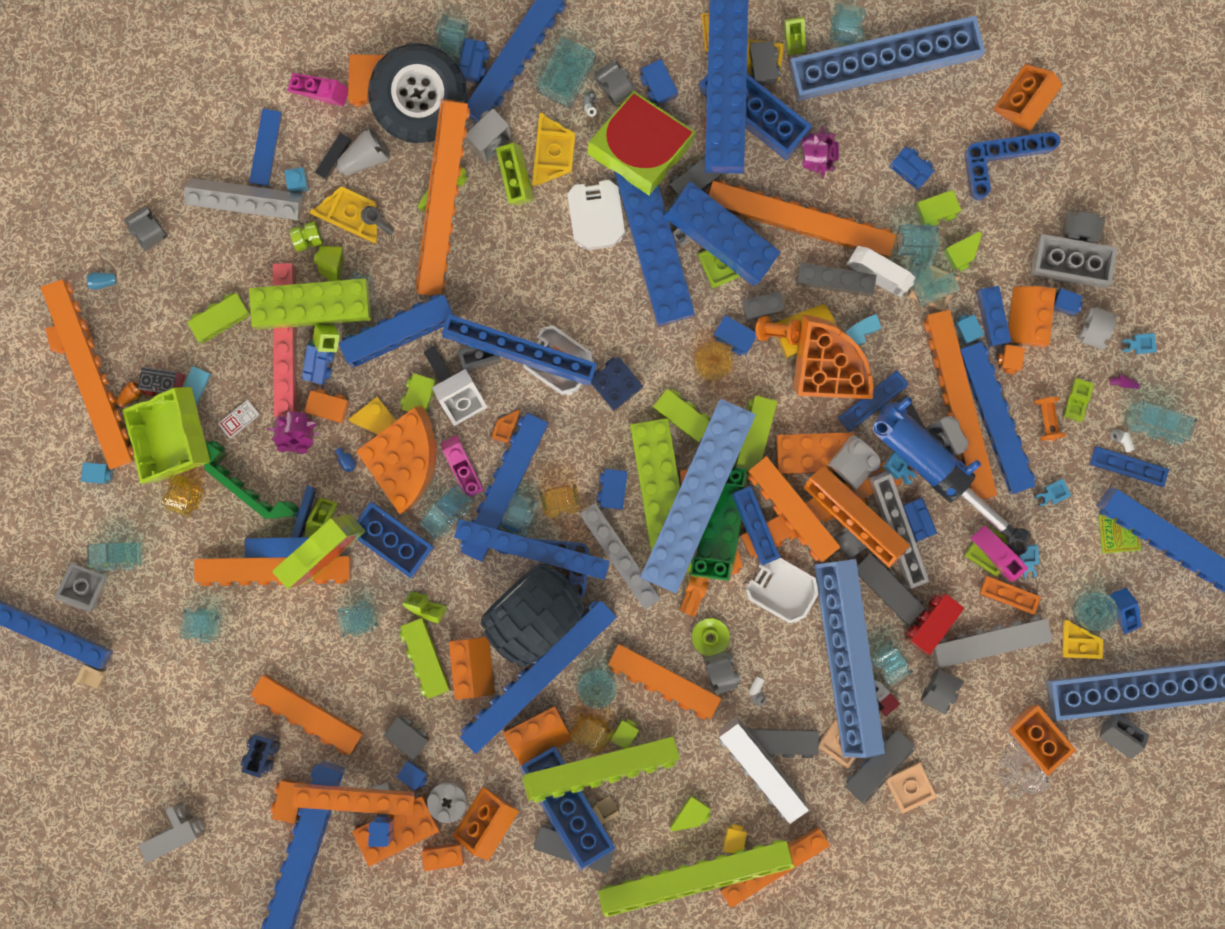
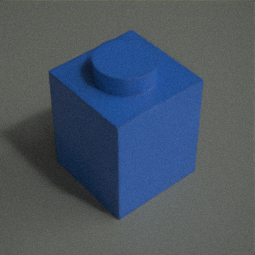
M1060 288L1055 294L1054 310L1073 316L1081 311L1083 296Z
M409 759L396 778L413 790H416L418 787L422 789L428 780L425 777L428 772Z

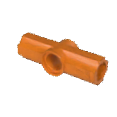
M690 577L689 584L685 590V597L680 606V612L695 617L701 599L704 598L707 591L709 578Z

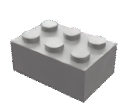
M492 109L491 111H485L476 125L472 124L467 128L466 140L469 149L486 164L497 154L496 148L506 145L512 140L509 124Z

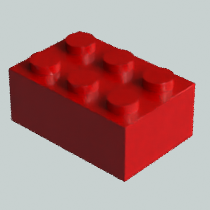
M934 594L928 602L930 604L929 608L926 611L923 610L918 615L917 619L919 621L915 626L911 625L905 633L907 635L905 640L924 654L930 655L965 609L947 594Z

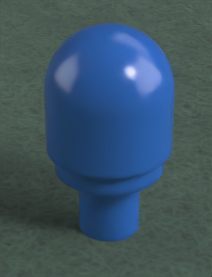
M341 447L336 449L334 452L339 457L337 461L342 469L346 472L355 470L356 461L353 456L348 452L345 454Z

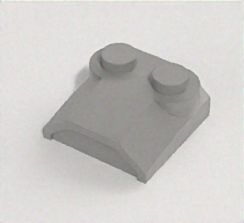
M948 416L926 427L927 432L953 456L968 449V440L963 435L956 418Z
M853 435L847 439L828 463V466L832 467L853 490H857L871 472L879 468L880 458L863 440Z
M71 562L54 597L72 607L92 612L98 605V598L108 576Z

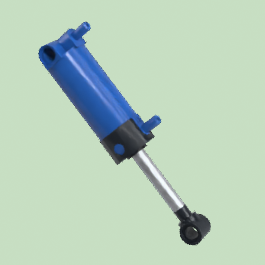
M906 397L900 403L885 404L873 425L875 434L922 476L947 502L951 503L962 496L1006 536L1005 540L1009 543L1008 547L1015 554L1022 555L1026 553L1032 538L1029 531L1023 528H1013L969 488L976 476L973 472L981 466L980 461L975 460L967 467L945 449L907 414L908 410L905 408L912 403L910 397Z

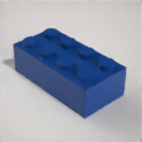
M374 502L369 503L357 520L366 531L357 540L409 578L415 577L436 548Z

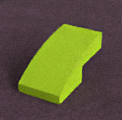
M1075 378L1063 417L1080 423L1084 420L1094 383Z
M410 591L403 601V606L409 611L439 624L446 613V606L430 602L428 595Z

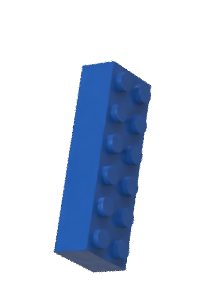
M708 74L699 83V91L706 97ZM747 74L745 128L787 161L802 144L803 138L808 137L811 133L812 125Z
M691 181L683 187L663 215L664 218L752 286L761 282L781 253Z
M434 295L429 298L430 301L427 303L419 302L413 305L412 309L407 312L405 310L394 314L395 317L390 320L387 318L382 319L372 328L370 326L359 330L360 333L355 336L350 334L343 337L342 342L338 344L347 364L355 368L444 327L448 314L454 315L445 295Z
M554 746L521 765L520 771L524 776L528 773L564 765L565 762ZM572 790L564 792L565 795L553 798V795L545 797L546 800L539 803L579 871H582L615 850V846L582 791L572 793Z

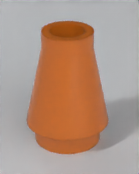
M128 382L116 398L115 403L120 408H124L141 397L144 391L138 389L137 382Z

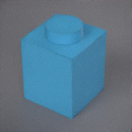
M304 167L284 170L287 189L290 192L310 191L308 175Z
M968 314L963 315L954 324L963 345L984 336L975 315L970 317Z
M83 462L81 482L109 484V480H112L113 469H109L108 465Z

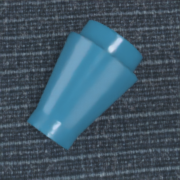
M91 272V274H87L88 288L95 291L110 285H116L115 273Z

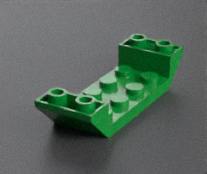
M205 440L210 462L204 464V470L264 519L275 520L298 516L299 507L293 502L279 501L273 507L267 501H260L258 499L260 495L254 490L244 488L245 483L239 478L229 476L230 471L224 466L219 465L227 455L224 452L225 447L217 441Z
M732 468L699 542L696 557L693 556L690 576L724 581L730 580L735 566L742 518L732 493L747 487V469Z

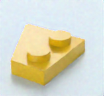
M378 397L348 419L350 422L377 435L396 421Z
M1063 620L1062 657L1103 659V639L1068 620Z

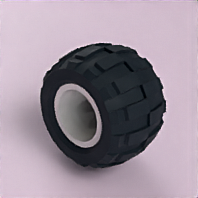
M418 42L407 43L388 51L374 67L368 86L369 104L377 122L393 137L416 144L435 141L441 99L465 103L467 99L466 82L457 62L438 47L430 44H419ZM410 77L415 78L416 83L414 85L408 84L407 81ZM423 79L430 81L427 87L422 85ZM406 89L408 91L407 96H401L400 90ZM414 90H418V92H423L421 94V99H418L417 97H412V95H414ZM429 92H434L436 97L429 99L427 95ZM412 102L414 104L413 109L406 108V103ZM420 104H427L428 109L422 111L419 107Z
M538 564L514 583L485 612L481 618V626L485 629L484 634L489 643L502 657L511 663L516 662L519 667L528 666L552 648L576 624L583 614L584 605L580 602L581 598L575 587L563 574L554 568L549 569L546 564Z

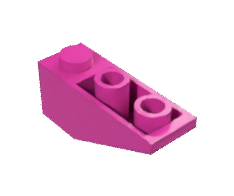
M292 73L287 89L288 92L343 107L348 96V87L337 80Z
M458 435L441 442L442 451L466 499L484 491Z
M985 525L970 537L1008 581H1015L1028 569L1022 560Z

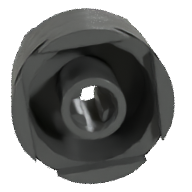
M616 59L607 63L594 74L595 81L601 90L603 89L609 96L608 99L614 105H617L633 91L637 90L635 84L628 80L629 74L626 69L621 67Z
M146 205L124 219L129 232L133 237L136 236L138 243L144 251L168 237L165 230L161 229V225L155 215Z
M1067 211L1063 229L1064 238L1073 240L1081 238L1084 242L1098 243L1102 239L1106 217L1079 211L1077 215L1073 214V211Z
M847 528L833 537L848 560L867 548Z
M723 651L703 658L704 664L708 663L706 664V672L712 689L717 688L715 695L738 688L740 677L737 670L733 671L732 669L734 661L730 652L726 653Z
M937 668L930 678L932 680L928 687L924 689L920 700L945 715L950 708V703L954 705L959 696L956 691H959L963 680L943 669Z

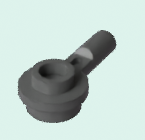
M366 206L362 209L361 219L365 224H376L387 234L391 235L394 229L381 219V214H379L375 207Z

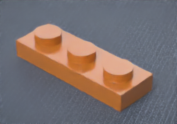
M985 576L979 592L980 595L1035 615L1041 599L1038 595Z

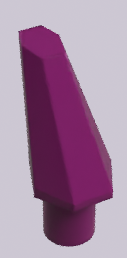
M1120 373L1118 377L1109 378L1110 386L1119 385L1121 388L1139 389L1137 381Z

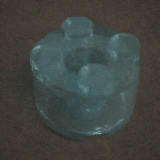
M837 3L834 8L837 13L831 18L830 37L833 38L830 41L848 45L856 44L858 39H862L863 36L861 23L865 18L866 11L860 6Z
M443 14L441 21H438L436 33H439L438 39H435L433 46L438 47L450 56L460 58L462 53L460 46H463L464 39L468 33V20Z
M514 492L500 526L526 537L530 528L528 524H533L536 514L533 512L537 511L540 501Z
M1088 592L1081 595L1076 600L1072 610L1078 625L1086 630H1107L1114 625L1117 619V605L1109 595L1100 592ZM1094 608H1097V610H1096L1097 615H1093V613H1094V610H1093V609H1094Z
M367 600L356 603V607L350 609L349 607H343L337 610L336 619L343 639H347L348 634L357 637L374 631L373 626L377 629L380 627L374 606L368 603Z
M192 607L183 609L180 626L181 638H199V641L203 643H211V640L219 638L222 613L218 615V611L197 608L195 611H191Z
M890 640L872 653L871 661L877 669L882 668L884 671L883 677L889 685L892 683L896 685L914 671L912 668L907 669L909 667L908 662L896 646L891 647L893 642Z
M591 669L585 672L578 682V697L584 705L591 709L605 708L613 701L616 695L615 680L605 670ZM595 684H598L599 687H602V690H599L598 694H595V691L591 690V688H593Z

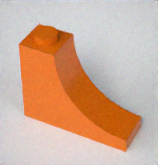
M349 54L348 100L350 104H353L355 107H364V104H369V80L377 62L385 55Z

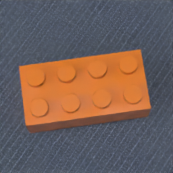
M854 432L775 436L776 468L781 475L813 474L823 466L830 472L837 473L832 467L828 466V463L847 439L854 435Z
M425 794L414 798L412 816L389 814V817L394 818V828L392 829L394 830V837L387 847H370L368 845L370 835L369 823L371 821L352 831L368 867L440 831L441 827L438 821L432 817L428 810Z

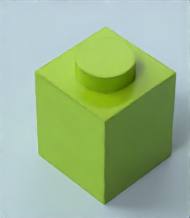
M315 324L313 343L317 351L337 352L340 334L333 324Z
M629 718L626 721L622 719L610 741L624 749L629 748L639 731L636 727L637 723Z

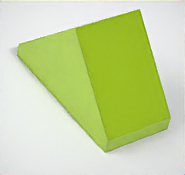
M804 17L786 19L782 28L787 55L806 53Z

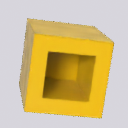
M732 824V827L727 826L722 847L724 852L734 854L735 851L744 850L747 831L743 830L744 826Z

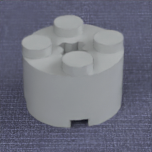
M1091 307L1084 322H1087V325L1081 329L1078 340H1081L1083 344L1104 350L1107 346L1105 341L1106 339L1110 340L1117 321L1115 318L1118 314L1098 307Z
M441 782L429 794L427 799L428 810L432 817L441 823L454 822L463 815L467 808V792L463 786L456 782ZM445 797L447 800H452L450 804L451 806H449V804H444Z

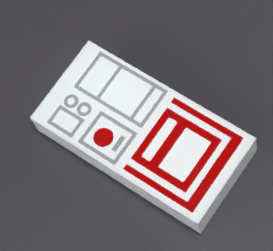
M246 400L218 425L232 439L261 414L249 400Z

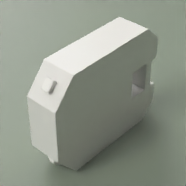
M610 180L600 181L599 185L585 187V184H575L567 194L574 242L587 250L614 247L625 235L618 186ZM600 190L599 194L586 195V192ZM599 197H601V199L587 200V199H592V198H599Z
M857 246L847 262V265L853 271L877 275L875 284L896 296L902 297L914 285L913 281L916 277L909 271L869 248Z
M554 325L543 327L539 330L537 344L541 345L544 342L543 346L547 347L548 345L551 348L556 346L567 354L594 362L591 351ZM523 364L526 371L560 395H572L583 385Z
M782 558L762 566L759 564L758 567L761 569L754 581L750 579L749 583H746L744 586L748 600L787 623H796L800 619L805 618L818 596L816 578ZM764 571H766L767 573L763 578L761 584H758L757 582L760 579L761 575ZM770 574L773 575L766 588H764L763 585Z

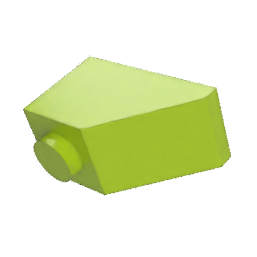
M981 231L953 244L943 251L953 271L959 269L961 272L971 267L969 263L975 258L982 236Z
M320 246L318 253H315L314 264L318 265V273L329 281H339L344 265L343 247Z
M319 497L307 520L305 537H311L329 519L334 517L337 502Z
M690 795L670 825V830L674 832L699 827L702 823L706 824L711 817V808Z

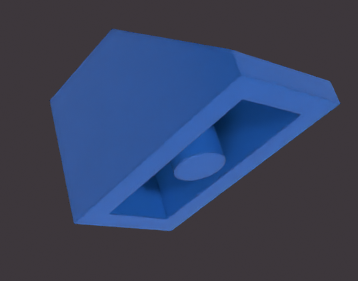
M1127 588L1115 591L1109 595L1111 608L1124 635L1142 627L1139 604Z

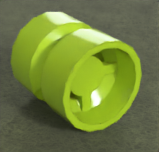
M315 221L306 223L303 228L297 226L289 229L290 237L297 253L307 250L308 246L317 247L323 245L321 234Z

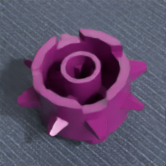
M823 125L821 126L820 133H810L808 137H804L802 140V147L805 149V157L802 160L803 168H808L809 171L815 173L820 172L822 179H824L825 172L836 170L834 163L839 161V142L834 141L836 134L825 133Z
M287 412V416H277L275 427L267 428V430L274 432L271 440L275 442L279 452L307 453L308 448L313 444V436L321 434L313 431L317 423L313 422V419H308L307 414L301 412Z

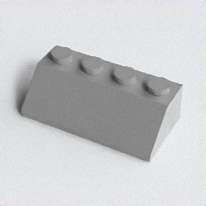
M1041 234L1033 255L1030 275L1105 289L1112 284L1117 247Z

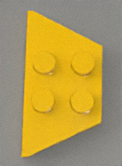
M539 113L532 186H538L572 173L575 133L562 127L558 122L549 119L543 113Z
M341 186L334 191L333 195L325 198L319 206L311 209L309 212L314 217L375 245L377 244V225H367L361 219V211L364 207L373 206L377 209V204L364 196Z

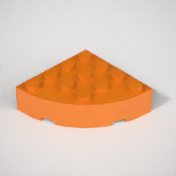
M803 315L793 389L798 396L873 399V378L869 363L857 343L834 323L816 316Z
M422 405L411 409L356 451L399 514L410 510L421 499L432 480L436 465V439L434 440L430 418Z

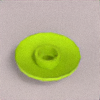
M706 618L699 621L691 634L695 649L700 654L708 657L723 652L728 647L730 641V634L726 625L714 618ZM709 633H712L714 635V639L712 641L707 640V635Z

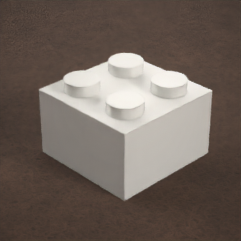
M466 369L432 387L438 401L454 426L488 408Z

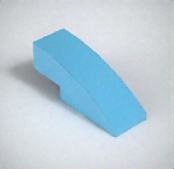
M877 314L860 321L846 331L858 346L866 342L865 335L881 329Z

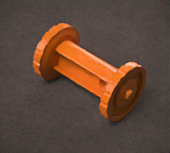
M761 316L756 323L755 334L759 341H767L772 336L787 338L789 344L798 345L802 322L795 319L789 325L772 323L770 317Z
M1047 396L1043 399L1034 400V404L1041 405L1046 435L1040 437L1041 441H1055L1058 438L1066 437V433H1060L1055 407V402L1060 401V396ZM1051 426L1054 428L1053 432L1050 431Z

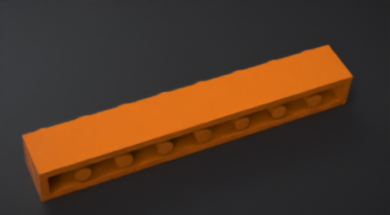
M351 556L335 558L312 580H316V584H328L327 580H335V584L347 583V580L352 579ZM287 557L194 559V582H200V586H212V582H220V586H231V582H239V585H251V581H258V585H270V581H277V585H283L272 571Z

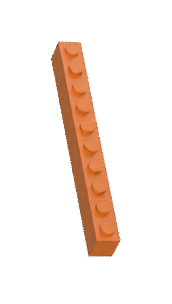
M441 99L415 284V291L422 295L434 296L440 294L441 296V291L445 289L443 277L444 272H447L448 269L446 256L450 253L451 248L449 235L453 233V223H451V220L456 212L454 199L458 196L459 191L457 178L461 176V166H459L460 158H463L464 155L462 142L467 135L465 121L469 118L470 113L468 104L462 101Z
M722 180L713 181L709 196L734 215L854 250L857 246L866 247L886 259L891 256L897 234L892 233L893 231L890 229H876L870 223L859 224L856 223L855 219L848 217L842 219L832 212L821 213L815 207L804 208L801 207L800 203L793 201L787 203L777 196L770 198L764 196L765 194L760 191L749 192L746 191L745 187L738 185L732 187Z
M61 279L41 286V291L109 469L135 461L133 446H130L128 441L127 428H123L121 422L123 420L122 414L119 409H116L114 404L116 398L113 392L109 391L107 385L109 384L108 377L101 370L102 361L99 355L95 354V343L93 338L89 337L87 333L88 324L81 317V306L73 296L75 291L72 283L66 279Z
M950 310L929 314L924 317L923 327L925 332L928 331L929 333L928 347L930 350H933V366L935 369L938 368L939 372L937 382L939 387L943 388V404L948 407L949 413H946V417L952 416L958 420L960 429L968 440V449L956 455L957 459L967 467L975 460H979L981 466L973 472L976 476L969 488L981 499L998 496Z
M885 462L881 463L876 471H872L868 477L886 471L882 468ZM908 465V470L914 471L917 475H919L911 466ZM868 477L857 490H853L847 482L843 483L863 502L868 501L867 497L873 494ZM893 477L896 486L902 483L901 477L897 480ZM815 498L805 502L819 521L823 520L825 523L834 518ZM782 514L766 522L776 548L783 545L782 540L786 538L792 540L798 536L794 529L790 531L785 525L784 521L786 519ZM748 533L740 535L749 556L754 555L757 558Z

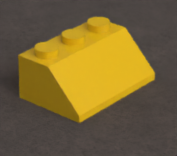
M825 303L775 322L789 325L792 320L796 319L802 322L803 315H809L828 320L836 325ZM776 337L785 359L797 355L799 344L791 345L787 338Z

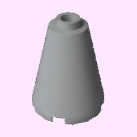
M373 128L365 129L338 158L336 167L342 175L349 176L390 160L391 155L383 141L381 143L377 138L379 135Z

